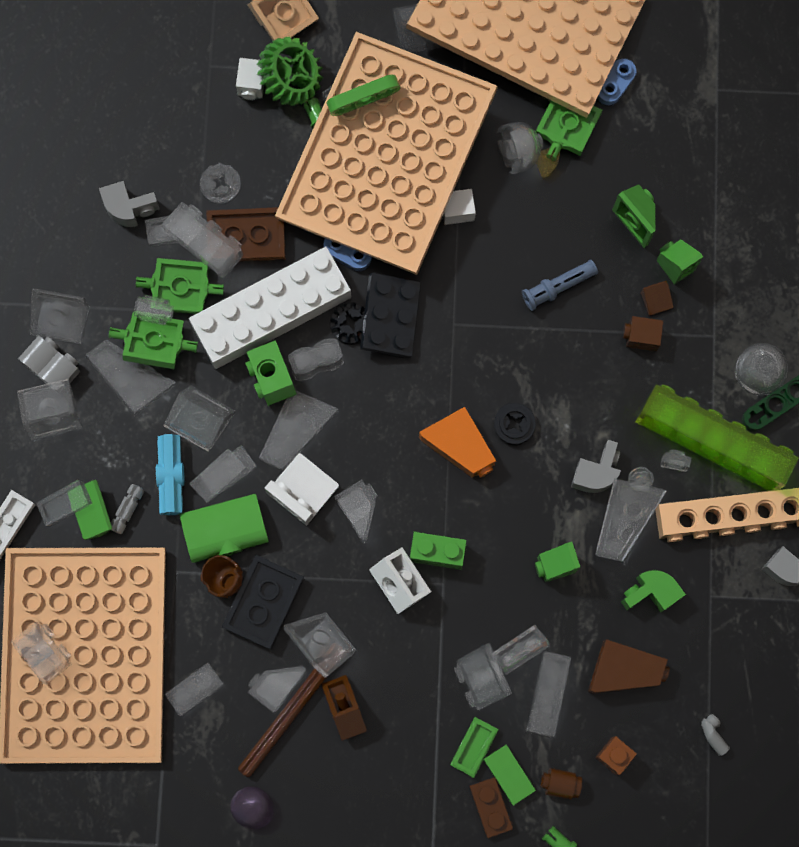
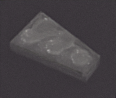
M106 339L88 352L86 358L134 416L175 386V381L160 375L149 365L123 361L124 350Z
M295 390L297 395L286 398L259 456V460L284 470L303 450L304 446L339 411L338 408Z
M614 478L596 555L623 562L665 495L666 490Z

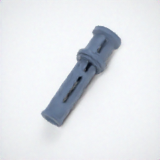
M589 260L552 280L543 279L541 284L529 290L523 289V299L528 308L533 311L537 305L547 300H555L558 293L577 285L593 275H597L598 269L595 263ZM578 273H581L580 276H578V277H576V278H574V279H572V280H570V281H568V282H566V283L564 282V280H566V279H568V278H570V277H572V276H574V275H576V274H578ZM542 293V295L535 297L536 294Z

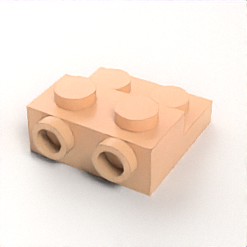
M252 0L248 4L259 24L264 26L273 41L277 38L283 39L289 36L291 38L319 19L308 0Z

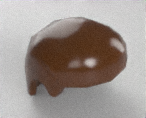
M216 555L205 563L200 578L210 594L219 598H228L235 594L242 585L243 572L239 564L233 559L223 555Z

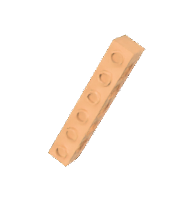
M799 488L659 504L655 508L659 538H667V542L682 541L683 536L693 535V539H702L709 537V533L719 532V536H728L735 534V530L745 529V533H754L761 531V527L771 526V530L787 528V524L797 523V527H799ZM784 503L793 505L795 509L794 515H788L784 511ZM758 506H764L768 509V518H762L758 514ZM732 509H738L742 512V521L733 519ZM706 512H712L717 516V524L707 522ZM681 515L690 517L692 521L691 527L687 528L680 524L679 518Z

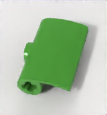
M256 494L180 514L192 563L209 559L216 555L231 556L242 552V549L269 542Z

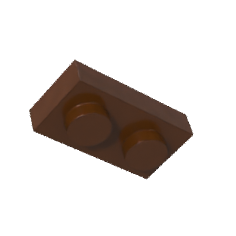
M495 777L469 786L487 838L512 830L513 827Z

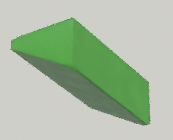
M92 480L69 491L84 540L101 537L112 530L97 480Z

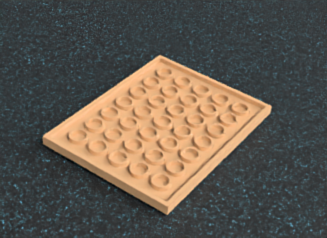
M420 0L407 23L406 29L587 118L645 0Z
M356 32L275 214L276 219L417 275L495 96L497 86ZM396 75L401 88L395 94L345 114L331 116L326 103L330 98L384 76Z
M6 548L0 695V763H162L166 548Z

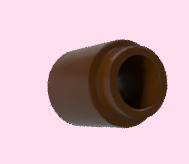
M549 768L548 773H543L541 788L545 789V795L569 800L572 797H579L582 777L576 776V773L553 768Z

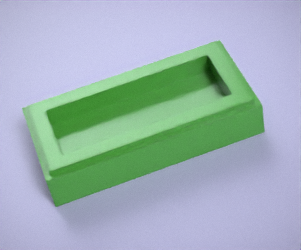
M474 717L450 765L474 778L499 729Z
M507 745L483 759L512 805H515L536 791Z

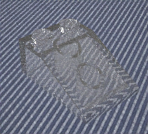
M490 643L456 661L458 667H455L454 671L459 682H465L468 692L465 693V696L471 708L475 706L477 711L506 699L512 694Z

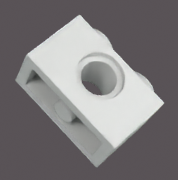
M403 548L386 556L369 569L397 614L417 603L431 592Z

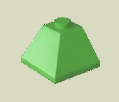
M636 185L618 194L612 211L643 248H646L655 233V203L653 202L652 194L647 189L643 190L640 185Z

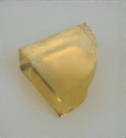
M550 148L534 153V159L543 179L554 171L559 161L560 153L555 161L551 160L552 155L550 159L546 157Z

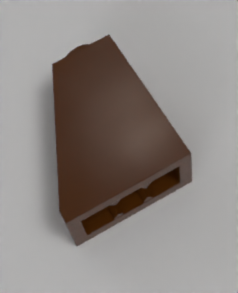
M606 639L602 643L588 692L595 694L657 687L661 684V681L666 682L670 669V667L666 666L668 659Z

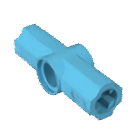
M163 434L158 436L157 441L158 464H156L157 487H159V514L173 516L183 513L182 486H184L185 476L184 464L181 463V436Z

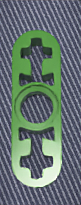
M387 75L336 95L326 103L331 116H339L393 95L401 87L396 75Z

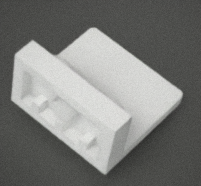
M299 453L275 482L271 480L267 484L265 491L307 526L338 489L339 484Z

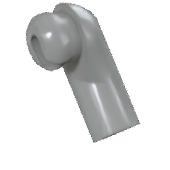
M710 714L706 719L703 718L701 726L708 743L721 756L727 753L729 746L715 730L720 726L719 719L714 714Z

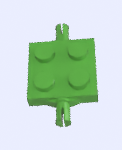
M551 101L535 132L536 136L552 144L546 157L550 159L552 155L551 160L555 161L561 149H567L581 156L602 113V109L593 106L586 118Z
M157 258L156 270L152 278L136 277V288H151V309L157 311L197 314L204 310L208 294H224V284H209V264L207 262Z
M133 312L131 322L126 330L112 327L109 330V338L124 340L123 361L174 369L177 356L181 350L196 353L198 342L183 340V320Z

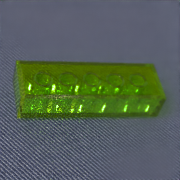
M655 385L635 421L636 423L768 491L780 490L786 485L799 457L793 455L794 452L790 448L782 445L779 447L770 443L768 437L759 433L754 435L746 431V427L743 424L723 419V415L716 410L708 409L707 411L698 406L699 403L696 400L676 395L675 390L667 385Z

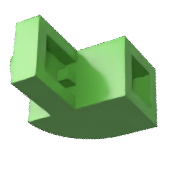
M652 570L636 577L642 587L639 588L636 584L624 592L626 598L621 603L628 610L649 596L658 610L662 612L686 594L672 576L662 571Z

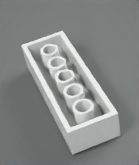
M324 247L191 316L189 321L216 370L246 354L247 351L257 348L351 299V290L327 247Z

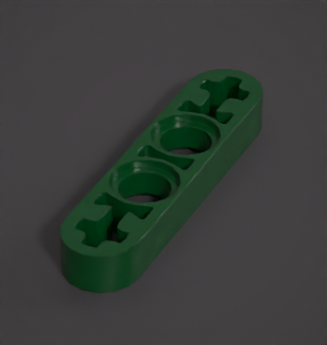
M799 375L751 406L742 416L743 426L751 432H756L798 405L799 398L793 397L789 389L792 385H799ZM778 399L782 403L781 411H772L769 408V400ZM764 410L765 415L758 420L759 425L755 422L752 424L749 422L751 418L750 413L756 416Z

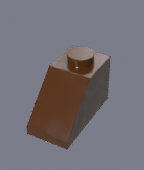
M347 675L321 684L341 740L366 732L367 729Z

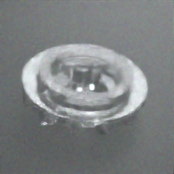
M222 163L213 166L209 165L208 169L202 172L200 188L203 195L216 203L232 200L238 194L241 185L238 172L231 165H224ZM225 176L224 182L227 186L220 185L215 190L216 183L213 178L220 179Z

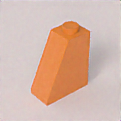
M465 407L419 432V438L424 444L473 478L479 475L481 478L493 471L492 466L495 465L496 459Z

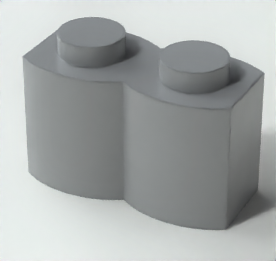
M38 335L18 360L60 395L80 373V370L76 367L79 362L68 353L64 356L57 351L59 346L48 336L43 339Z

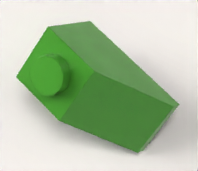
M679 240L675 244L671 241L660 249L661 253L657 258V262L675 285L696 270L703 256L683 240Z
M572 542L539 554L537 557L538 562H535L539 578L544 577L545 583L575 574L580 568Z

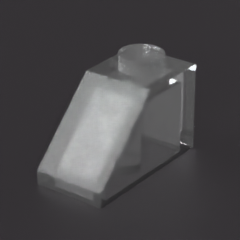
M360 480L337 494L335 500L364 544L368 541L376 507L374 498L377 497V494L370 483L365 485Z
M303 666L268 670L264 671L262 675L257 673L248 684L251 688L248 693L275 714L306 674L307 669Z

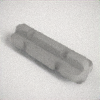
M130 485L127 491L128 496L124 497L115 514L117 516L116 519L111 521V531L117 534L123 533L126 521L129 522L138 505L137 500H140L144 493V490L137 485Z

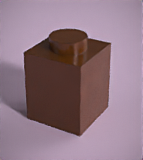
M632 316L629 324L625 323L623 339H627L626 347L657 352L661 344L663 320Z

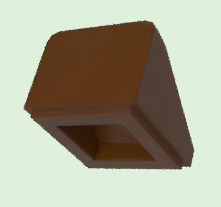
M667 281L642 289L641 295L649 316L674 308Z

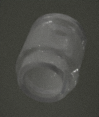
M149 295L144 297L138 296L134 316L140 317L141 321L165 325L167 321L172 320L174 306H170V300Z

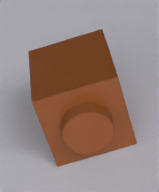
M614 736L595 758L615 775H620L637 753Z

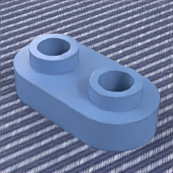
M619 59L614 62L597 97L602 104L613 105L618 102L634 80L636 75L634 63L628 59ZM626 68L628 72L622 73L619 69ZM612 87L614 92L609 93L605 88Z
M324 239V247H327L334 260L355 271H362L369 267L371 256L363 254V258L356 259L354 254L358 253V251L344 245L333 247V241Z

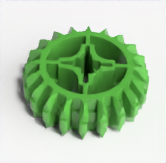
M290 36L283 39L277 38L273 43L266 45L265 50L259 55L261 60L256 64L261 68L256 75L263 77L259 85H266L267 87L265 94L273 93V100L277 101L280 99L281 105L289 103L290 106L303 104L308 99L313 98L315 92L321 87L319 82L323 79L318 74L323 69L317 66L320 58H314L313 56L315 49L308 50L307 42L300 44L299 38L291 40ZM279 54L289 55V56H291V59L287 58L286 56L283 58V57L280 56ZM289 84H292L294 86L298 85L301 88L294 89L292 87H289Z

